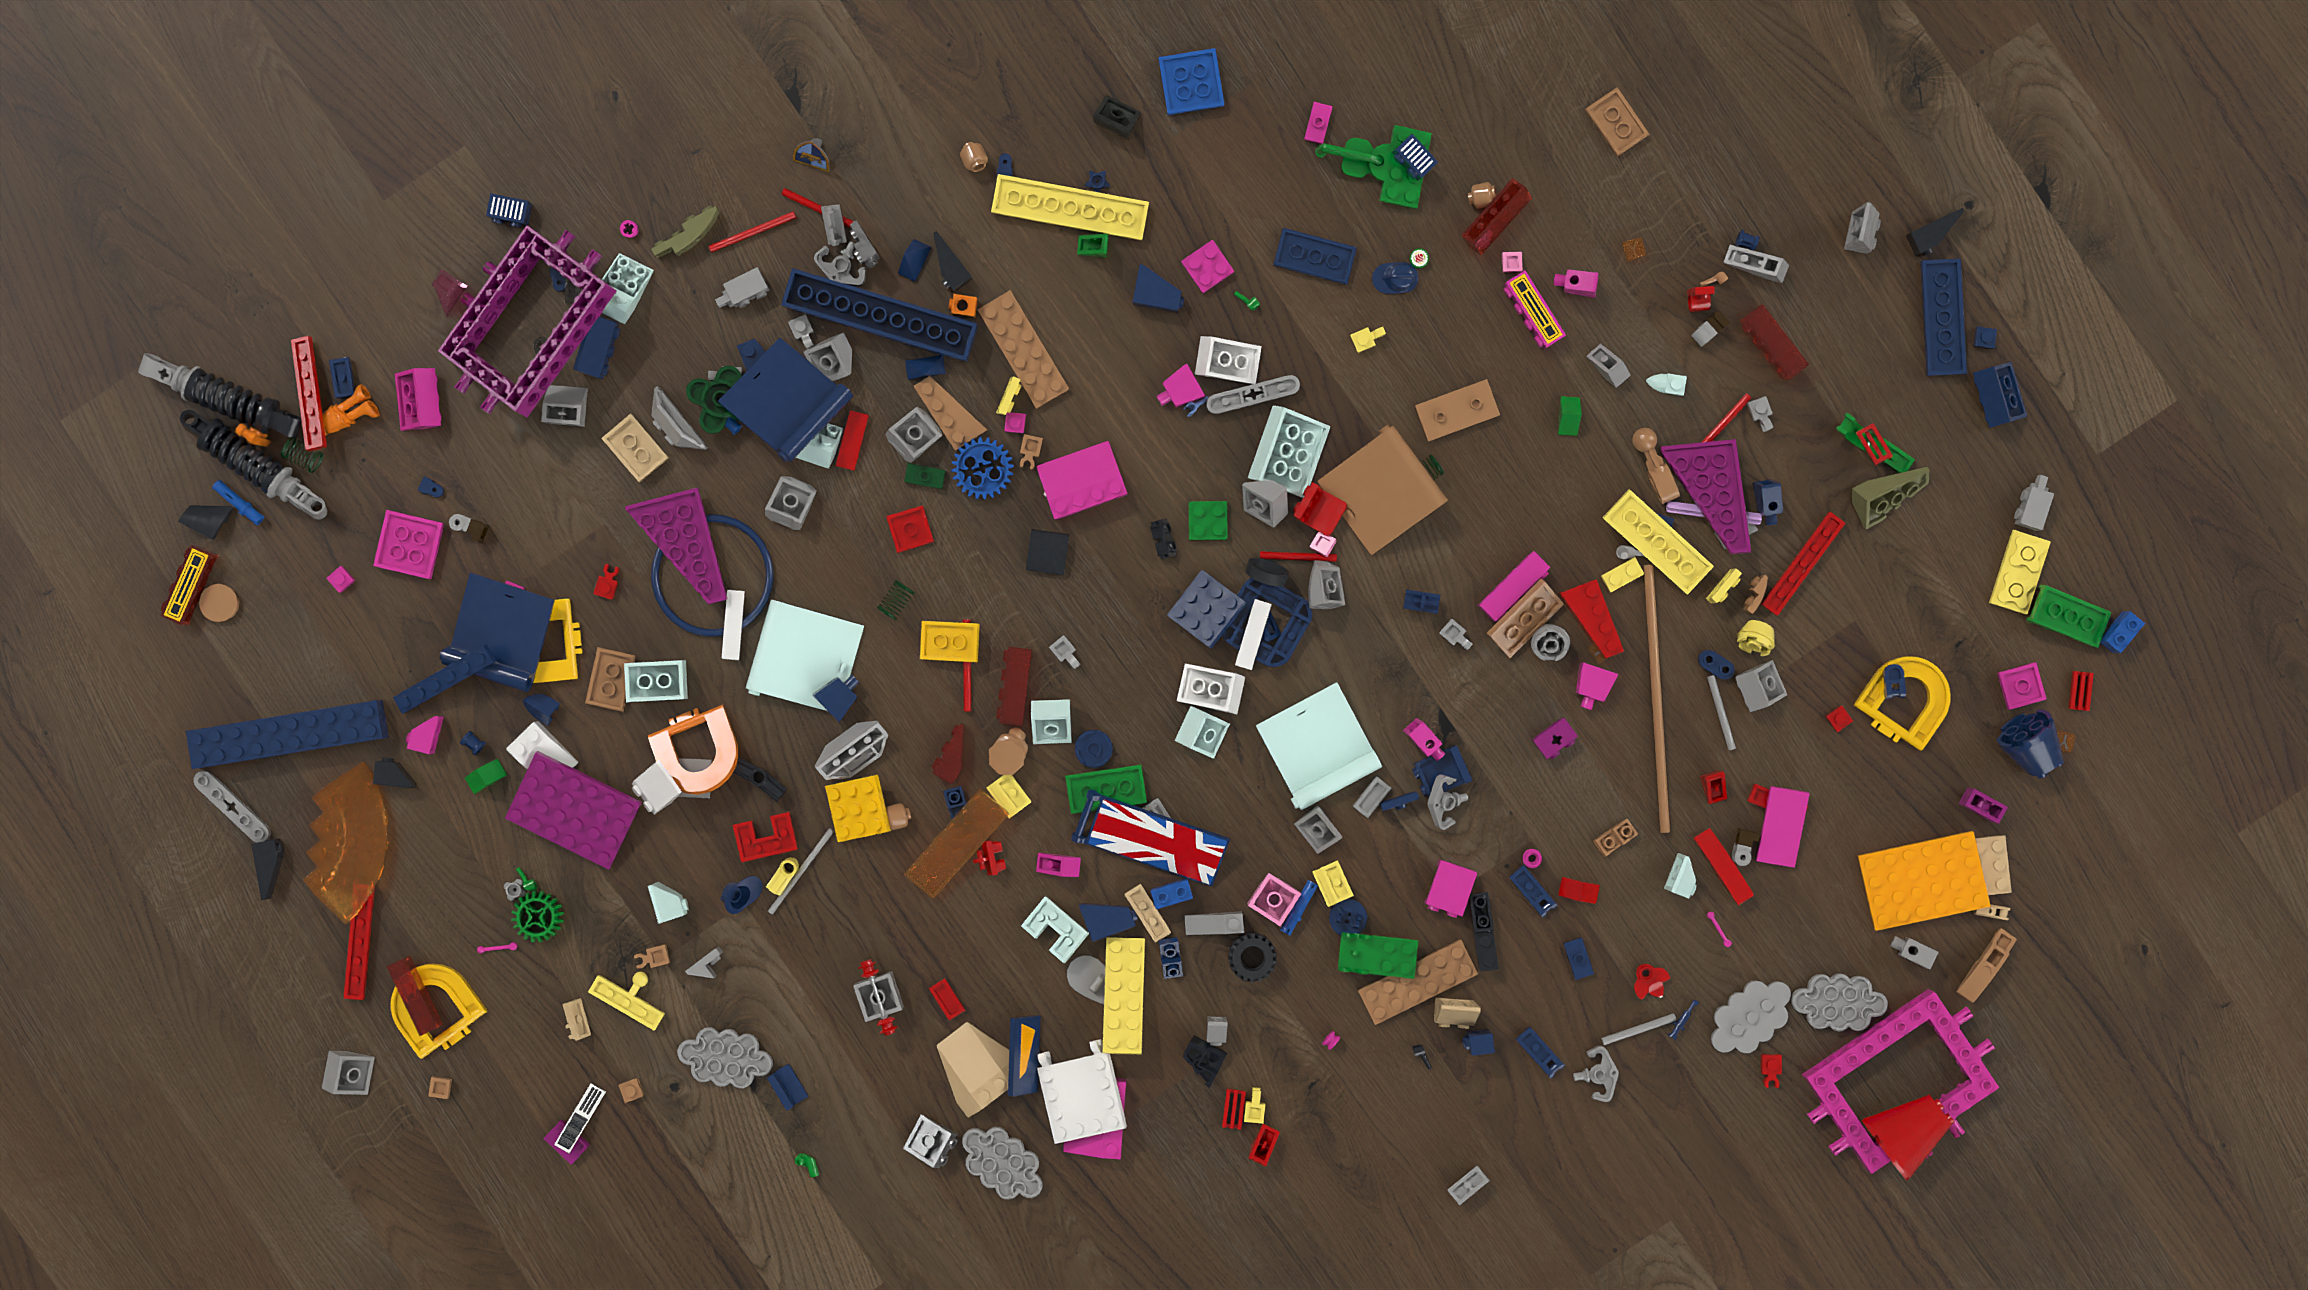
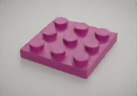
M386 510L373 566L431 579L444 523Z

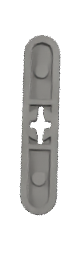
M1288 375L1214 394L1207 400V409L1213 414H1220L1293 395L1299 390L1300 382L1295 376ZM1252 389H1254V392H1263V394L1256 396V400H1253L1252 397L1243 398V396L1250 394Z
M201 771L194 776L193 781L196 788L251 840L263 842L269 839L271 831L268 825L214 774L209 771ZM227 802L235 803L234 807L237 811H229L230 805Z

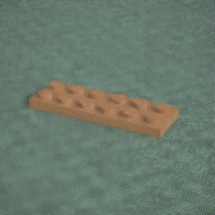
M1011 290L978 309V312L1018 379H1020L1036 409L1069 390Z
M1459 939L1417 960L1414 979L1385 976L1358 989V992L1376 1025L1478 975L1462 940Z

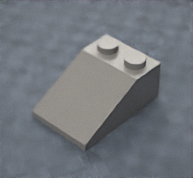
M1867 202L1852 211L1844 249L1865 254L1871 252L1872 249L1874 250L1877 238L1874 237L1876 231L1879 230L1881 220L1879 219L1880 213L1871 203Z

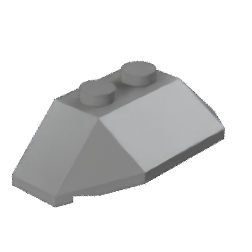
M658 386L654 388L651 415L655 419L653 424L659 431L663 429L667 434L665 439L670 445L675 444L678 447L702 450L708 449L709 447L664 391Z
M878 721L856 723L825 746L815 764V768L825 780L851 778L882 755L888 733Z

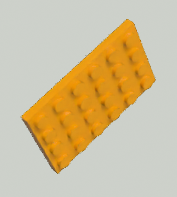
M1974 831L1857 855L1875 931L1991 907Z

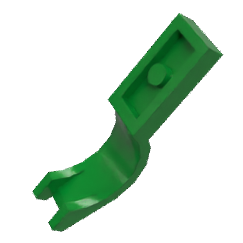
M1845 413L1843 422L1840 426L1836 427V430L1851 444L1866 452L1856 435V432L1863 429V427L1857 423L1856 418L1849 413ZM1869 431L1883 456L1886 455L1875 434ZM1863 433L1862 435L1866 440L1867 444L1869 445L1870 449L1872 450L1873 454L1877 459H1879V456L1877 455L1867 436L1865 435V433ZM1883 438L1893 455L1892 458L1886 459L1883 463L1897 473L1907 472L1915 459Z

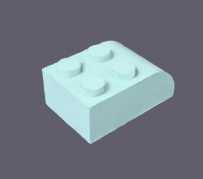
M686 660L624 663L626 702L688 699Z

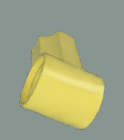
M786 858L780 864V867L766 887L774 894L780 896L798 871V861L795 858ZM785 863H791L794 870L792 872L787 871Z

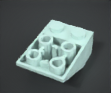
M619 253L602 278L603 281L617 290L602 313L625 324L635 310L654 270Z

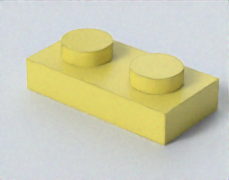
M1634 557L1601 575V578L1611 593L1642 576L1644 572Z

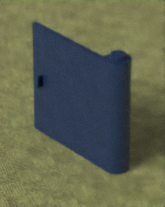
M779 338L722 396L718 403L774 449L782 461L792 462L852 399L853 394L844 385H836L783 339Z
M471 572L451 646L441 651V663L448 666L487 644L496 662L473 675L528 692L534 681L555 600Z

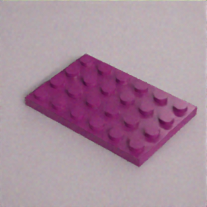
M536 751L505 819L600 866L610 869L642 802L550 756Z

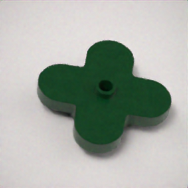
M734 366L720 368L712 382L696 378L690 381L686 387V395L689 401L703 408L699 417V423L703 431L708 434L721 432L728 418L739 421L717 402V399L722 397L742 377L740 371Z

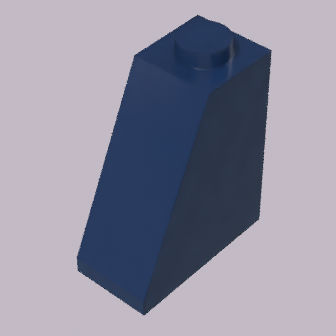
M1140 264L1133 305L1178 313V309L1183 308L1184 297H1181L1182 291L1146 266Z
M1094 903L1079 904L1092 942L1136 926L1135 921L1138 920L1135 910H1130L1129 906Z

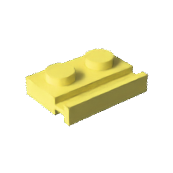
M1016 377L1010 378L996 413L1003 416L1007 412H1011L1014 402H1011L1014 394L1018 395L1021 384H1019L1020 379Z
M1730 569L1706 599L1710 603L1723 602L1728 596L1727 591L1730 587L1734 588L1741 580L1739 576L1742 573L1737 569Z
M1003 775L987 787L1009 819L1032 802L1013 775Z
M1338 860L1313 871L1328 907L1354 896Z

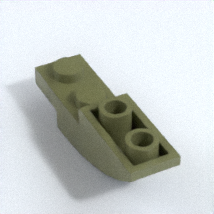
M708 206L702 210L701 214L687 217L685 222L682 223L685 231H677L671 235L672 238L669 240H660L655 243V247L651 249L653 254L660 258L674 250L675 254L680 256L691 249L712 228L720 214L719 209L716 206Z

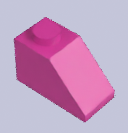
M434 716L412 729L406 738L407 749L434 754L444 717Z
M1038 853L1036 872L1062 877H1079L1081 858Z

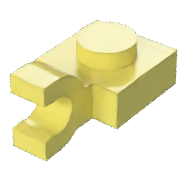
M1367 327L1350 336L1359 353L1375 346L1374 340L1386 335L1383 327L1372 332Z
M1252 1088V1102L1246 1101L1244 1122L1262 1124L1264 1122L1265 1103H1260V1088Z

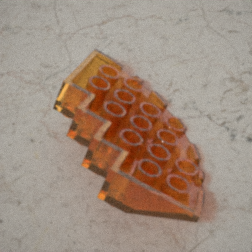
M364 761L326 785L312 797L323 813L309 824L320 841L306 852L317 868L305 877L303 881L314 895L344 924H347L358 914L363 904L373 893L375 884L382 874L385 853L388 848V815L383 803L384 798L379 791L378 785L373 784L374 775Z

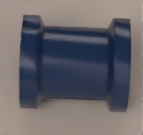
M1741 229L1736 238L1735 246L1741 245L1754 251L1760 236L1750 235Z
M469 731L462 738L460 744L468 747L473 752L472 754L476 756L485 747L486 742L480 741L473 735L472 731Z

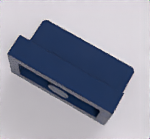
M790 1064L785 1065L767 1077L786 1111L808 1097L806 1090Z

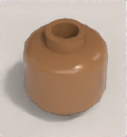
M966 143L960 152V158L967 170L978 172L985 168L988 157L981 144Z
M1489 182L1473 185L1471 192L1468 193L1470 204H1474L1476 209L1493 206L1497 200L1495 186H1492Z
M901 803L886 806L891 830L904 828L908 825V820L911 819L909 808H905Z

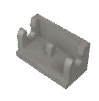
M1476 1166L1451 1186L1448 1192L1461 1205L1490 1180Z

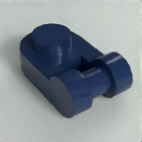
M1898 664L1886 666L1883 671L1885 699H1892V697L1896 696L1898 698H1905L1906 686L1903 668ZM1893 683H1897V689H1892Z

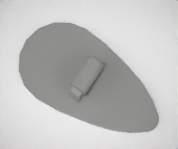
M1083 955L1075 958L1067 969L1069 984L1083 996L1104 1004L1106 966L1092 956Z

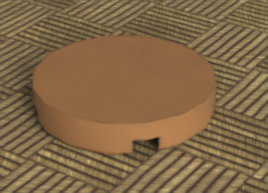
M223 584L210 585L202 592L199 600L200 610L203 615L215 622H224L234 617L240 603L235 590Z

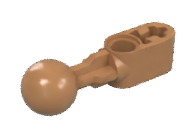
M1650 428L1638 429L1633 435L1632 442L1634 447L1638 451L1644 452L1646 456L1647 474L1659 502L1664 504L1680 497L1669 467L1666 463L1664 464L1662 457L1657 455L1654 448L1657 444L1656 433Z

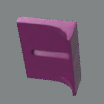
M562 1118L543 1139L572 1165L590 1144L580 1135L570 1153L554 1145L567 1124Z

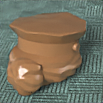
M1015 727L1009 730V734H1002L989 749V765L998 774L1013 775L1024 765L1028 745L1024 740L1026 734L1020 728Z

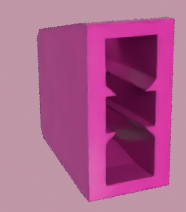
M1567 270L1566 275L1555 274L1554 285L1563 286L1565 293L1593 298L1596 296L1598 273ZM1577 280L1578 283L1573 285L1571 284V281Z
M1188 364L1182 366L1165 380L1162 385L1166 391L1156 396L1161 406L1172 401L1175 408L1205 397Z
M1580 663L1576 693L1584 696L1580 707L1592 710L1595 700L1604 702L1618 674L1586 663Z
M1416 718L1403 730L1426 756L1431 755L1438 761L1445 755L1440 748L1442 745L1441 741L1420 719Z

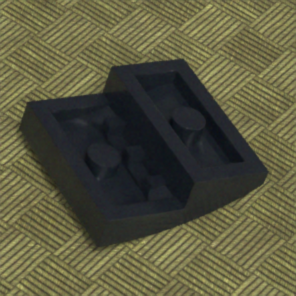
M1031 529L1026 570L1064 575L1070 534Z

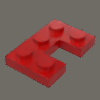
M790 812L770 816L774 835L763 838H756L752 820L733 825L741 862L798 849Z

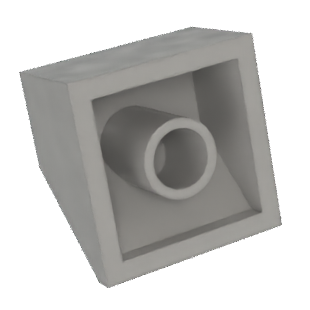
M1273 480L1247 482L1242 485L1244 511L1273 528L1288 514L1287 488L1284 485L1278 484Z
M1773 660L1749 669L1735 677L1750 712L1768 707L1787 696Z
M329 1051L322 1089L332 1094L368 1095L375 1057L348 1051Z

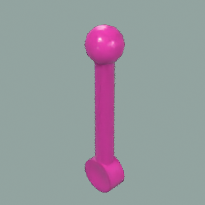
M1708 912L1707 917L1712 920L1724 940V946L1730 947L1731 941L1724 935L1714 918V913Z
M512 942L510 945L493 947L479 946L477 952L481 954L484 951L515 950L517 949V943Z

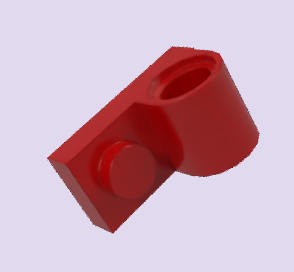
M1714 286L1694 287L1687 290L1690 312L1710 310V295L1715 294Z

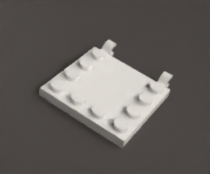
M1101 1039L1090 1042V1048L1094 1055L1052 1064L1049 1051L1038 1054V1060L1042 1067L1037 1068L1055 1144L1127 1128L1110 1054H1103Z

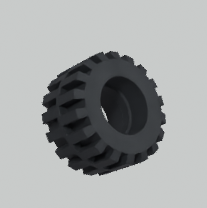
M1247 932L1244 935H1239L1229 948L1228 960L1231 970L1243 981H1262L1263 978L1269 977V974L1274 971V966L1277 962V955L1272 942L1266 936L1260 935L1257 932ZM1250 946L1260 948L1264 954L1263 962L1255 968H1248L1241 961L1243 950Z

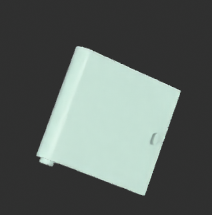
M771 599L746 688L749 689L748 693L760 696V693L827 711L812 694L837 676L843 682L850 676L864 626Z
M1337 682L1256 725L1293 795L1291 801L1296 809L1300 808L1303 810L1382 767Z

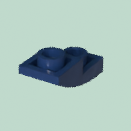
M962 786L943 791L954 829L973 824Z
M1178 938L1158 940L1164 979L1183 976Z

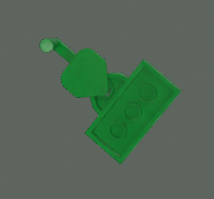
M1394 125L1390 144H1382L1373 149L1369 141L1351 138L1346 142L1345 148L1323 143L1316 148L1315 153L1318 157H1324L1326 153L1343 157L1341 168L1343 173L1348 176L1362 178L1370 172L1376 180L1382 182L1380 202L1417 209L1423 177L1418 181L1416 178H1411L1407 174V169L1404 165H1400L1395 161L1392 151L1411 134L1429 150L1432 133Z

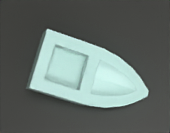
M1669 373L1658 374L1646 379V382L1659 392L1683 396L1687 376Z

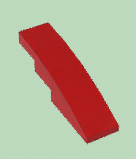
M1709 828L1696 836L1694 841L1736 904L1739 906L1753 897L1754 893L1713 831Z

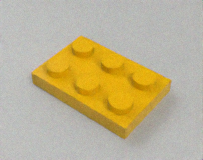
M922 621L920 659L978 662L980 624Z

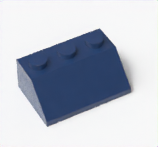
M598 317L581 341L573 369L582 374L603 380L609 371V365H607L609 358H612L614 355V341L620 335L621 329L619 324Z
M2012 362L1973 373L1974 383L1978 388L1979 400L1983 405L1985 420L1989 424V428L2028 417Z

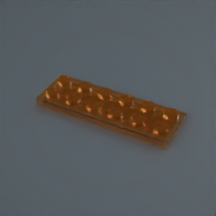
M980 788L904 872V875L934 899L1005 820L1009 812Z

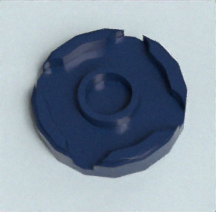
M1100 730L1085 731L1076 741V757L1081 764L1087 767L1097 768L1103 766L1112 756L1113 745L1111 739Z

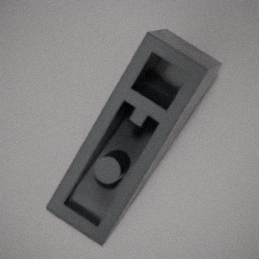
M1961 208L1907 234V240L1915 256L1918 254L1925 256L1933 252L1932 248L1942 241L1963 214L1964 209Z
M935 231L933 234L941 275L944 278L942 283L948 291L952 289L955 293L973 278L939 233Z
M280 838L251 844L261 901L270 899L274 891L284 853V845Z

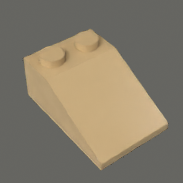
M1435 998L1434 1021L1439 1023L1438 1026L1450 1027V1024L1458 1025V1028L1468 1029L1469 1025H1475L1480 1013V1007L1474 1000Z

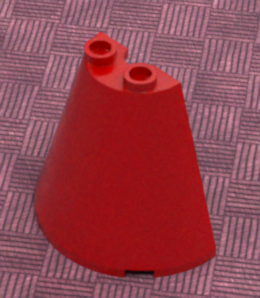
M1930 1094L1862 1120L1906 1181L1912 1177L1955 1121L1949 1113H1943L1944 1106L1938 1098L1933 1100Z

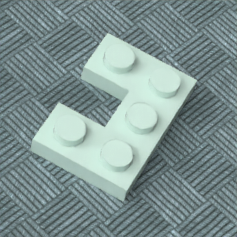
M1045 896L1021 927L1037 939L1045 928L1050 925L1061 936L1049 951L1063 963H1066L1089 933Z

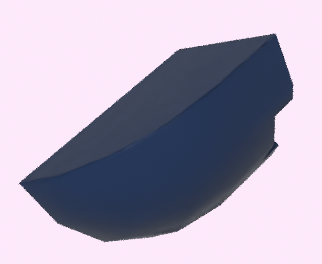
M534 694L523 700L527 711L547 726L553 720L551 715L555 710H558L560 705L559 702L544 694Z

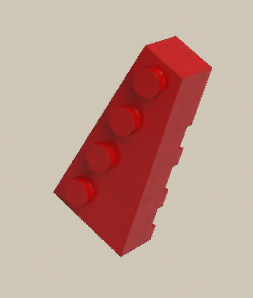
M1597 579L1557 593L1596 650L1599 651L1602 658H1608L1624 652Z

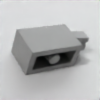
M756 267L724 283L723 285L726 290L722 291L723 296L715 299L719 308L726 305L742 308L750 304L749 301L754 298L761 299L767 295L766 292L770 291L760 269Z
M2037 475L2035 483H2031L2030 487L2023 490L2020 496L2022 501L2020 508L2016 510L2014 515L2016 525L2034 531L2043 530L2054 493L2048 492L2049 488H2046L2048 477Z

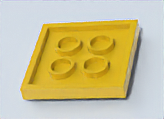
M878 775L825 786L838 842L891 831Z

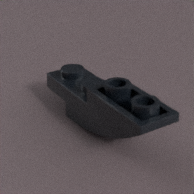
M1489 893L1470 894L1472 931L1479 972L1498 970Z

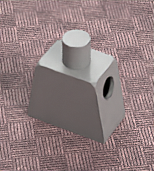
M1895 936L1890 944L1891 947L1899 950L1898 955L1926 969H1931L1939 953L1907 937L1903 940ZM1909 947L1914 948L1912 954L1908 952Z

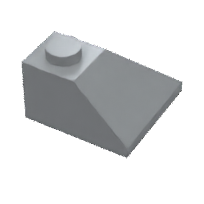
M844 332L804 351L807 360L831 381L851 374L852 348Z

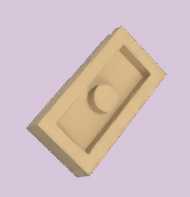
M581 998L562 1004L567 1023H569L566 1025V1028H570L571 1035L568 1036L569 1039H575L576 1041L590 1036L591 1033Z

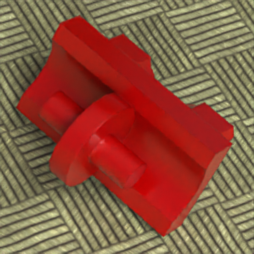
M982 841V850L977 851L978 858L973 859V863H979L980 870L986 869L987 876L998 875V872L1006 869L1004 859L995 860L994 853L1002 852L1001 842Z

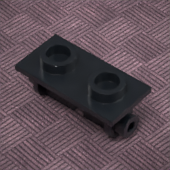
M1167 519L1151 522L1152 526L1150 529L1153 539L1160 538L1161 542L1155 543L1158 556L1161 559L1176 556L1177 547L1171 537L1170 523L1167 522Z

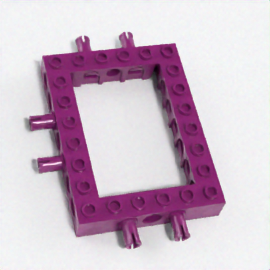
M526 225L498 266H495L490 261L485 263L490 269L483 266V271L490 275V278L475 298L470 293L463 295L468 300L461 297V303L466 305L468 309L438 349V352L464 372L454 386L457 390L465 394L474 380L489 390V395L480 406L489 414H491L496 404L501 400L514 411L528 417L617 292V290L593 273V268L602 255L591 249L586 259L579 263L567 254V248L576 238L568 230H565L557 243L553 244L540 233ZM539 259H542L547 265L560 272L562 276L583 291L578 297L576 296L573 305L567 313L563 314L564 317L556 329L552 330L551 336L545 344L541 345V350L534 360L529 362V367L522 376H519V381L515 384L474 351Z

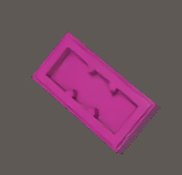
M1318 102L1313 103L1304 140L1323 144L1333 106Z

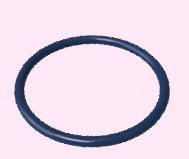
M706 514L707 522L729 524L746 533L759 548L765 563L766 581L764 591L754 610L742 620L741 629H743L759 616L769 600L774 578L770 553L759 535L745 523L729 516ZM658 547L652 563L651 583L654 596L661 610L674 624L690 633L708 637L724 636V628L705 629L693 626L683 621L669 608L664 600L659 584V566L663 552Z

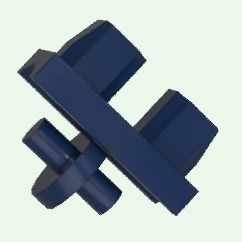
M1406 589L1403 609L1438 614L1440 595Z

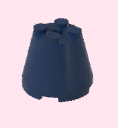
M2037 710L2036 713L2029 715L2022 713L2002 726V733L1996 738L1999 746L2027 774L2037 776V778H2044L2048 775V772L2063 765L2064 760L2055 722L2048 711Z

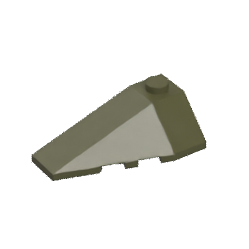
M1924 467L1868 480L1852 488V504L1863 527L1868 529L1883 521L1887 517L1886 513L1893 508L1895 510L1901 506L1900 503L1906 497L1911 498L1929 484V468Z

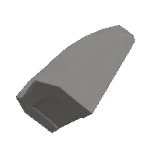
M916 407L888 429L885 435L888 442L892 444L904 460L912 463L943 434L941 428L925 410Z
M781 476L765 508V516L771 521H775L793 530H800L817 490L812 485L793 477Z
M1314 561L1309 580V608L1324 610L1345 605L1340 568L1326 561Z

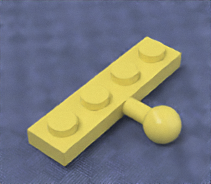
M644 972L634 974L632 979L633 985L629 992L601 975L596 977L588 991L590 994L650 1029L656 1030L665 1013L635 996L639 988L645 986L648 982V976Z

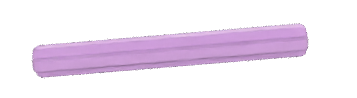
M1669 501L1666 504V512L1704 517L1695 504ZM1746 512L1747 523L1756 525L1761 523L1762 515L1760 513Z

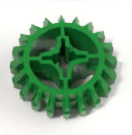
M533 891L532 896L528 892L525 894V898H519L520 903L514 904L518 910H512L511 913L516 915V917L512 918L511 921H517L513 928L521 929L518 931V935L525 933L524 940L531 936V942H535L537 938L538 942L541 943L543 942V937L548 941L550 940V935H557L555 930H561V926L557 923L564 922L563 919L559 918V916L564 915V912H558L562 905H555L558 901L557 898L552 899V901L550 900L552 897L551 893L545 897V891H540L539 896L537 891ZM539 901L544 903L545 906L538 909L532 906L530 902ZM525 908L527 909L526 912L529 915V919L526 923L524 921ZM549 909L552 914V921L550 925L548 924L549 921L547 919V913ZM542 912L539 916V919L533 921L536 917V914ZM537 924L540 927H544L545 931L536 932L531 930L530 927Z

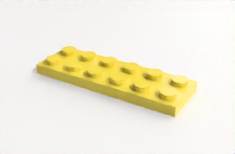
M1630 489L1602 517L1687 595L1714 567Z
M1106 937L1103 1054L1141 1055L1145 939Z

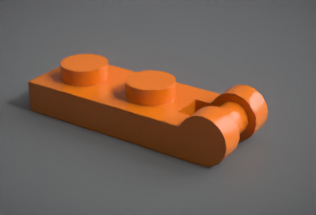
M242 423L235 430L236 434L246 438L251 444L268 447L271 443V440L266 438L268 434H263L253 427L248 429Z

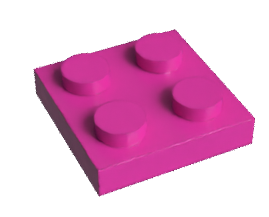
M1213 240L1181 261L1202 294L1234 273L1233 268Z
M2036 662L1997 673L2007 710L2046 700Z

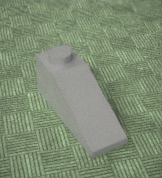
M1734 245L1729 246L1723 262L1729 266L1779 283H1783L1789 267L1783 258Z
M1242 911L1185 915L1186 935L1244 933Z

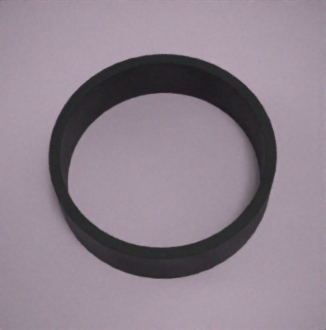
M1250 558L1245 570L1246 574L1254 580L1271 586H1284L1289 575V571L1283 566L1262 558Z

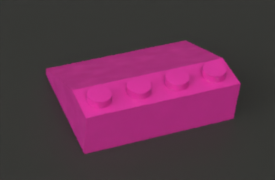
M1109 441L1036 466L1055 520L1127 495Z
M1116 1078L1124 1112L1126 1079ZM1123 1129L1064 1142L1063 1152L1099 1158L1121 1159Z

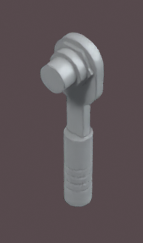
M1622 545L1616 550V554L1620 559L1644 556L1639 550H1635L1633 546Z

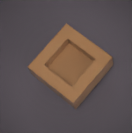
M432 1076L428 1096L448 1099L452 1079Z
M638 1077L619 1084L625 1103L644 1096Z

